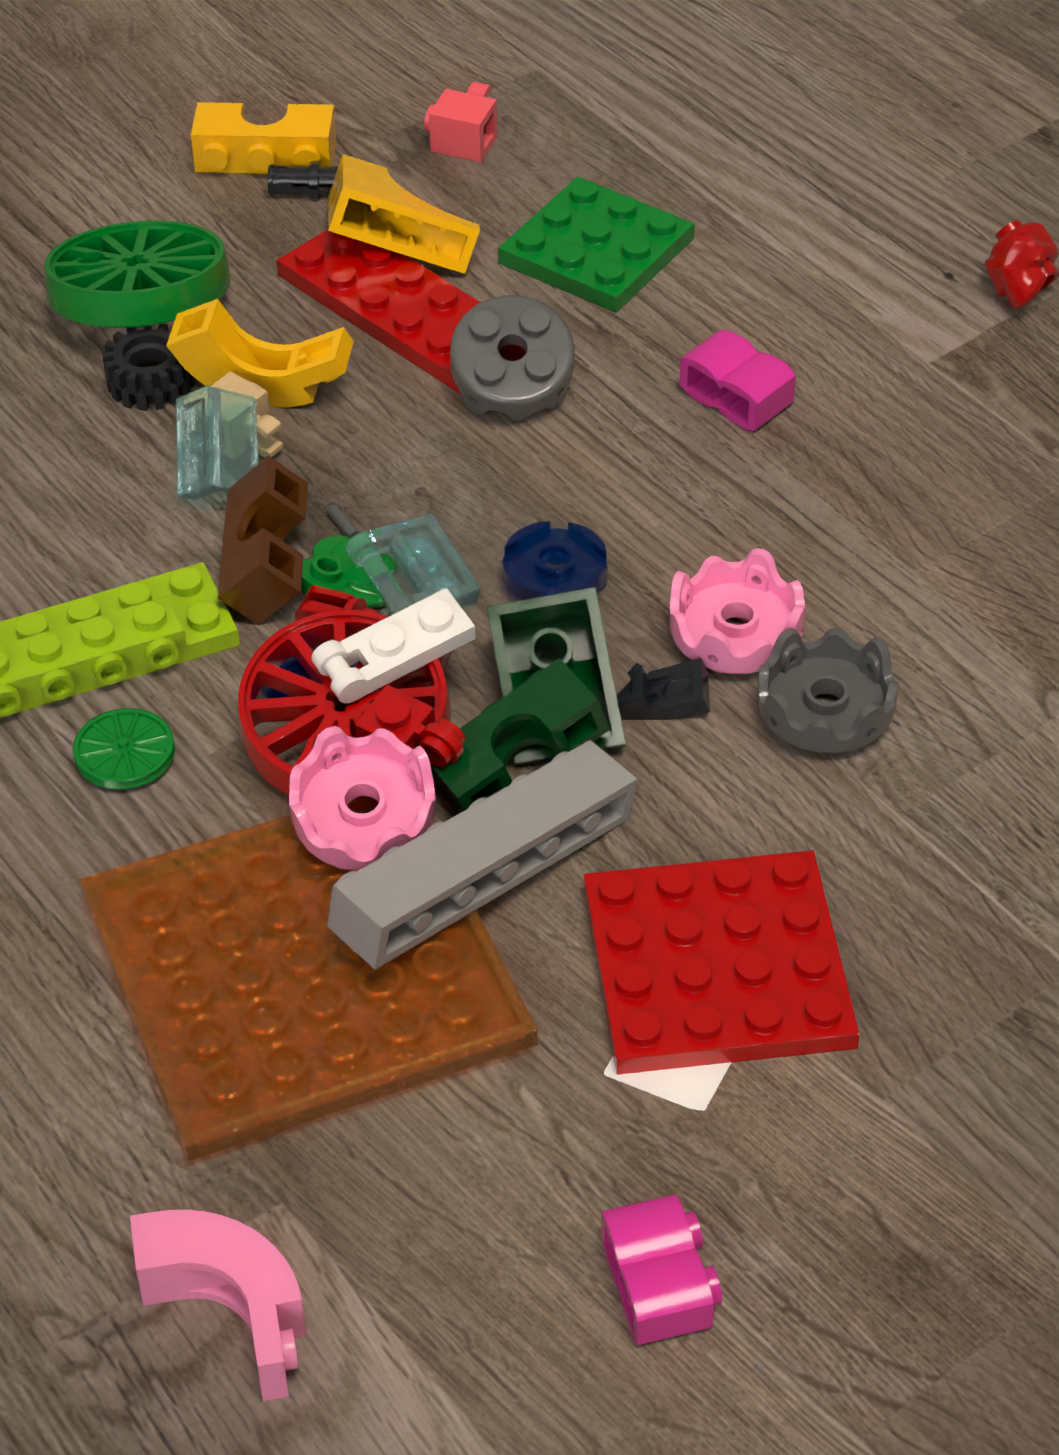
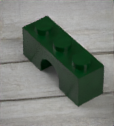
M558 658L546 668L533 673L525 683L501 700L488 705L481 714L460 729L466 738L462 744L464 747L463 754L455 763L448 762L445 767H437L430 763L432 776L439 788L461 813L468 809L477 799L482 797L488 798L511 784L512 779L506 766L512 755L521 748L540 744L552 748L557 754L563 751L569 752L589 740L594 742L607 733L610 728L598 699L564 661Z

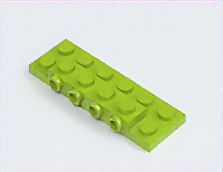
M204 562L1 621L0 718L240 646L238 629L225 603L218 599V589Z

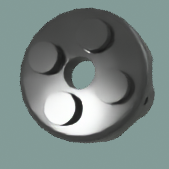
M504 295L490 298L475 305L457 324L450 342V374L462 395L466 407L477 416H483L486 411L494 410L508 415L514 421L524 420L544 408H550L551 410L558 408L567 394L574 368L575 345L571 331L563 318L555 310L539 300L529 297ZM515 344L522 347L526 355L520 360L508 361L502 358L498 352L506 345Z
M793 628L785 629L777 637L769 658L759 668L758 707L763 721L774 734L785 742L798 748L818 753L852 751L872 743L883 735L889 727L896 710L899 682H895L892 674L888 646L879 637L871 639L866 645L857 643L838 628L829 629L823 637L816 641L803 642L797 630ZM819 694H832L838 697L839 700L822 702L815 697Z

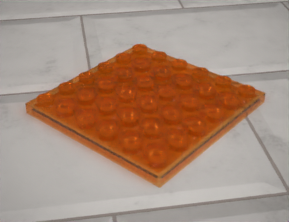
M360 796L353 799L347 807L352 812L364 814L374 810L378 805V801L369 796ZM291 814L79 879L82 895L188 1162L538 1045V1029L477 910L379 968L373 969L327 927L333 885L344 874L356 870L340 869L323 862L310 853L296 834Z

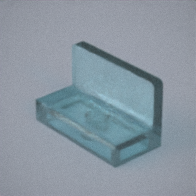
M208 385L176 399L178 497L197 500L217 491L228 492L232 485L258 465L256 399L252 396Z

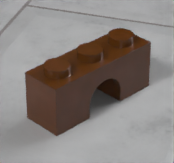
M270 456L266 457L228 489L218 599L224 602L231 610L241 613L258 625L301 592L303 554L283 541L294 527L306 519L308 482Z

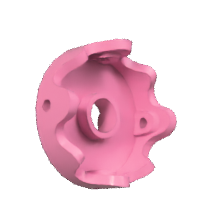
M760 548L753 549L744 560L739 562H728L718 556H710L691 579L684 572L677 571L675 573L670 597V631L675 644L682 653L691 660L701 658L706 668L718 673L729 674L759 672L760 666L769 658L775 641L782 631L787 628H793L797 630L802 639L806 616L802 585L798 580L791 583L785 582L779 576L774 558L768 551ZM736 617L740 621L746 622V624L734 625L725 620Z
M336 726L323 730L317 736L310 754L300 764L293 767L290 775V814L298 838L310 853L323 862L340 869L358 871L380 859L390 848L403 846L424 834L432 826L436 810L432 770L425 750L421 746H417L415 749L408 747L393 733L382 728L376 729L369 736L360 738L347 736L340 727ZM360 796H369L378 801V805L374 810L364 814L352 812L347 806L353 799Z

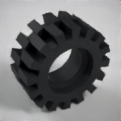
M159 324L157 329H152V325L143 326V330L138 331L135 327L126 328L127 335L118 331L113 335V342H106L104 346L105 351H103L108 392L112 393V398L116 402L123 400V406L130 409L135 403H138L139 410L143 411L148 410V404H155L156 410L165 408L164 401L168 400L172 405L180 402L179 394L187 397L191 393L190 386L194 387L196 380L185 370L166 346L171 331L169 332L168 324Z

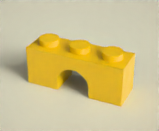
M197 102L191 131L195 173L268 174L269 164L277 166H310L311 161L321 162V166H333L336 148L334 105L288 104L287 113L280 121L269 125H255L244 120L243 103Z

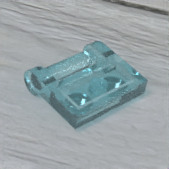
M433 514L361 532L352 537L346 545V551L352 561L357 565H362L388 606V617L445 588L449 590L461 607L478 602L481 591L480 586ZM390 551L416 594L405 595L382 559L381 553Z

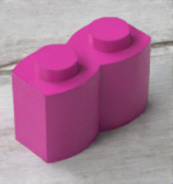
M721 329L681 357L679 385L682 389L701 404L717 407L728 420L746 430H757L794 402L796 374L789 365L773 355L757 352L746 338L734 332Z
M676 1194L601 1211V1239L614 1282L619 1290L623 1310L635 1344L642 1345L713 1328L714 1306L722 1304V1292L715 1268L712 1265L703 1267L697 1253L698 1250L703 1249V1239L695 1212L685 1213Z

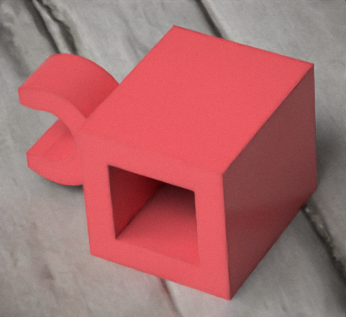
M472 82L467 93L445 89L435 105L429 106L425 116L424 127L425 131L430 134V152L482 162L497 138L496 99L487 97L491 91V85Z

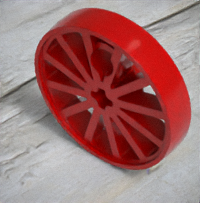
M333 610L313 614L294 621L274 633L258 648L250 659L243 673L238 693L240 735L245 752L255 769L278 790L289 795L290 775L293 767L300 764L310 754L317 736L326 728L332 726L340 727L347 736L358 738L354 724L385 687L383 686L351 703L340 702L331 689L332 679L329 676L321 675L311 660L313 650L310 647L330 640L340 642L388 616L362 610ZM294 657L312 680L282 669L279 666L287 659ZM438 658L388 684L397 688L418 675L426 676L432 686L402 688L398 690L433 707L436 719L434 723L439 719L451 721L448 684ZM359 661L355 668L360 669L364 666ZM265 687H270L293 696L256 699L259 691ZM291 721L264 737H259L255 726L260 723ZM308 739L305 749L295 765L292 766L277 757L279 754ZM360 796L353 799L347 807L369 804L377 800L369 796Z

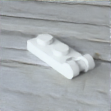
M445 588L340 642L337 640L324 642L314 650L311 660L321 675L329 676L332 679L331 689L339 701L351 703L476 639L475 625L449 590ZM359 661L364 666L360 669L350 667Z

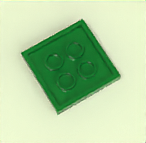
M577 176L498 247V263L617 313L694 239L695 223Z

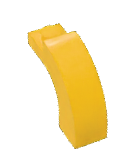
M219 299L178 313L166 346L185 370L208 388L231 371L268 391L269 407L288 408L313 403L319 382H331L345 374L354 341L346 329L342 327L295 344L268 343L245 332L234 321Z

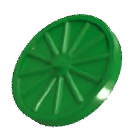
M135 708L115 709L92 718L79 730L73 744L74 760L80 774L89 782L108 789H131L150 783L167 770L175 753L173 733L169 725L156 714Z

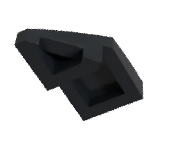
M701 658L650 671L648 674H646L642 665L636 663L628 672L631 679L630 682L616 695L621 720H671L710 712L708 671Z

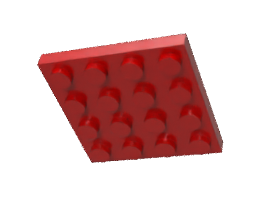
M814 850L584 874V893L617 1075L858 1049L860 1034Z

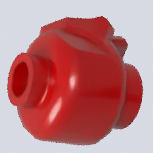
M1016 220L997 232L995 237L998 242L993 246L990 258L985 260L987 273L994 284L997 296H1007L1010 307L1022 308L1028 305L1039 291L1048 287L1059 277V271L1054 265L1059 251L1041 223L1031 222L1023 225L1020 220Z

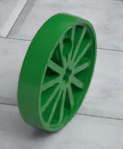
M161 220L133 221L95 228L63 241L48 254L45 260V289L50 307L57 314L68 320L97 327L130 328L175 321L177 314L216 299H221L230 285L229 264L222 240L208 229L183 222Z

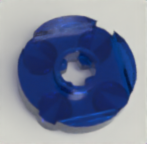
M551 521L533 523L515 532L505 545V556L502 560L503 582L507 589L519 600L593 587L596 588V593L598 594L607 585L608 566L605 544L595 532L580 524L568 522L567 530L561 528L551 529ZM549 562L553 565L564 564V566L553 568L545 566V563Z

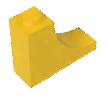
M342 154L328 197V231L465 274L480 233L479 224L445 212L414 196L390 176L387 168Z

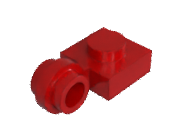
M388 684L354 724L358 738L369 736L376 729L382 728L393 733L401 742L412 749L416 745L421 746L425 750L429 762L437 767H445L448 762L455 763L464 752L462 744L466 738L457 725L446 719H439L434 723L436 719L433 707Z

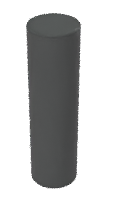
M336 504L330 505L327 509V514L345 536L350 537L353 542L357 541L360 538V532Z

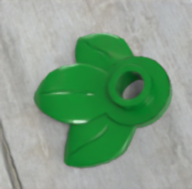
M329 536L317 542L313 547L312 557L303 561L301 590L306 595L312 585H317L363 598L367 602L368 608L382 607L387 605L388 599L382 588L377 584L394 573L397 563L389 554L378 548L364 546L356 549L353 540L348 536Z

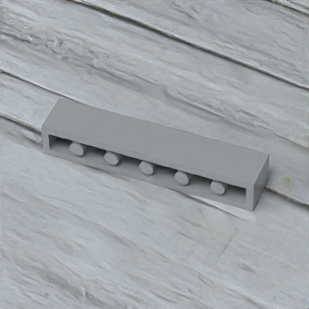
M591 740L569 752L563 751L556 755L550 763L530 774L518 776L509 786L488 798L482 797L477 799L468 809L451 819L433 824L424 834L403 846L390 848L380 859L357 872L350 871L344 874L333 885L327 927L373 969H377L627 821L638 779Z

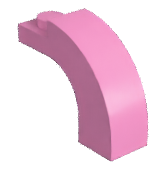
M165 1210L131 1215L130 1222L135 1266L143 1306L184 1299H205L223 1304L232 1309L245 1321L253 1336L262 1400L268 1401L289 1397L286 1371L299 1369L294 1338L307 1336L299 1285L291 1267L279 1250L251 1227L215 1213L197 1210Z

